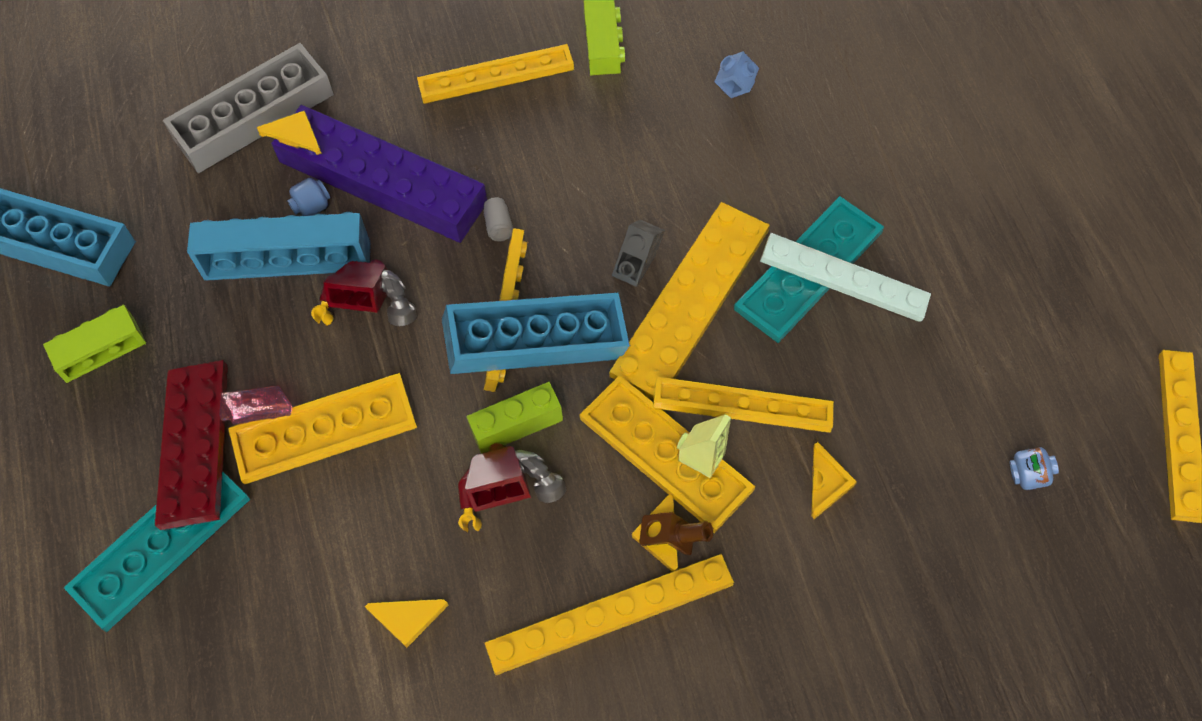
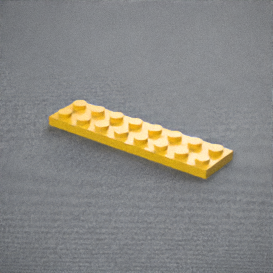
M721 202L629 341V348L623 356H619L609 371V376L616 379L621 375L642 394L654 400L656 378L675 379L765 238L770 225Z

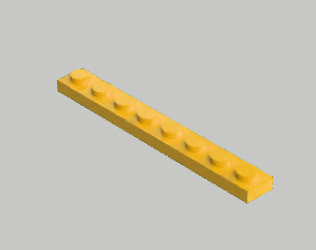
M722 554L490 640L485 642V646L494 673L499 675L733 586L734 582Z

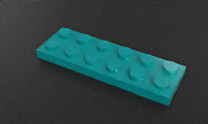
M839 196L796 242L853 264L883 233L884 226ZM771 266L734 304V311L779 343L830 288Z
M222 471L220 520L159 530L155 526V505L71 580L64 589L95 623L107 633L251 499Z

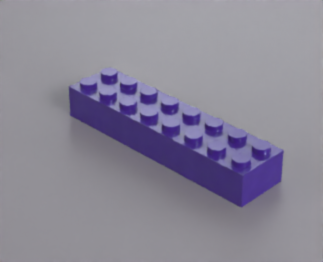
M300 105L294 114L305 111L322 154L316 155L314 151L301 147L295 148L280 143L277 139H274L271 143L280 163L459 243L462 242L484 209V203L487 201L485 185L303 105Z

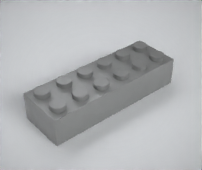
M298 43L165 118L163 122L177 146L197 173H200L259 139L261 136L257 130L258 126L293 115L300 105L312 108L334 94L327 74L303 45Z

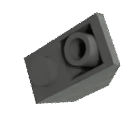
M643 220L630 224L612 276L637 287L657 254L665 230Z

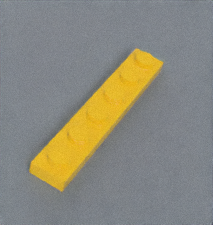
M568 44L425 75L417 77L423 104L572 71L574 70V63Z
M513 228L499 301L518 300L519 290L514 289L515 282L521 281L523 266L518 264L520 258H525L528 243L523 241L524 230ZM506 369L487 371L484 390L495 392L498 382H504Z
M1162 350L1159 354L1171 520L1202 523V449L1193 353Z
M657 377L653 408L714 417L726 414L735 420L830 433L833 428L834 401Z

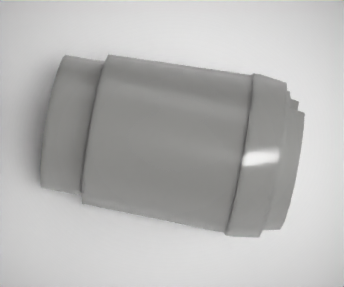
M490 198L484 203L483 210L487 234L494 241H505L511 237L513 231L508 207L502 198Z

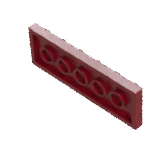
M224 360L170 369L167 372L155 526L159 530L220 520L228 365Z

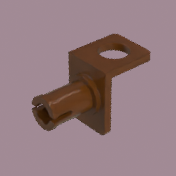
M673 512L644 515L639 544L642 546L668 544L685 555H691L693 542H709L712 540L713 527L708 521L688 523ZM654 522H660L661 530L659 534L655 537H649L648 531L650 526Z

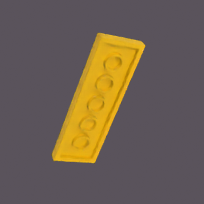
M398 373L228 429L240 479L245 485L415 429L417 425L401 375Z
M621 375L579 414L582 422L668 495L671 494L674 500L700 522H710L714 534L755 490V486L723 459L711 478L679 462L678 442L685 432L688 434L690 432L662 409L653 408V402Z

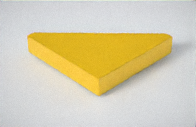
M305 111L257 127L261 137L268 136L277 139L280 143L295 148H305L314 151L316 155L322 154Z
M819 442L815 443L813 447L811 517L816 519L857 483Z
M669 494L651 514L674 513L673 496ZM654 522L650 526L648 531L649 537H655L659 534L661 530L660 522ZM641 524L632 533V538L635 539L638 543L640 539ZM668 544L643 546L670 571L678 570L677 550Z
M444 599L368 603L365 608L407 648L445 610L448 603Z

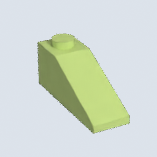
M725 414L694 425L689 434L685 432L677 445V449H679V462L711 478L726 452L731 417Z

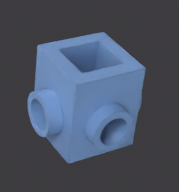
M743 51L735 55H728L720 64V70L715 83L730 98L750 92L755 83L759 67Z

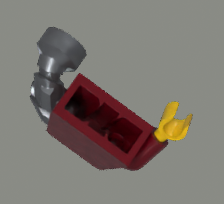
M373 259L370 263L350 261L335 273L327 276L323 282L324 286L319 298L321 305L315 306L311 312L313 319L318 324L322 319V322L328 326L333 321V315L328 310L329 307L377 313L386 296H388L392 300L391 305L387 308L390 324L405 326L414 322L417 317L415 305L404 298L405 293L403 289L406 288L400 278L390 270H387L386 266L377 259Z
M500 443L492 444L488 452L475 455L472 458L470 468L459 480L460 509H464V514L459 518V526L468 533V523L473 520L474 529L480 531L482 523L478 517L473 515V509L477 512L531 498L524 473L537 479L534 483V491L539 501L544 503L555 502L565 494L566 486L563 478L557 473L547 471L548 467L543 463L544 460L533 452L515 451L514 447H505Z

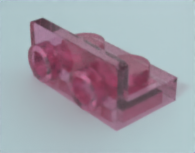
M279 385L222 393L219 417L222 421L231 420L232 424L275 419L291 415L292 405Z

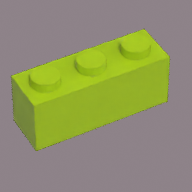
M584 0L590 76L621 73V63L625 62L624 47H619V42H623L622 26L617 27V23L621 22L620 7H615L614 0Z
M122 305L109 310L107 313L91 321L82 323L79 327L67 333L55 336L43 345L55 372L68 383L146 344V341L134 317L126 306Z
M550 382L466 416L481 454L488 452L492 444L500 443L506 445L563 421L562 408Z

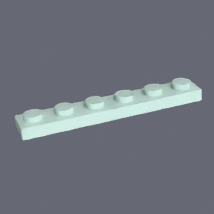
M770 233L760 262L918 322L924 319L931 296L929 292Z

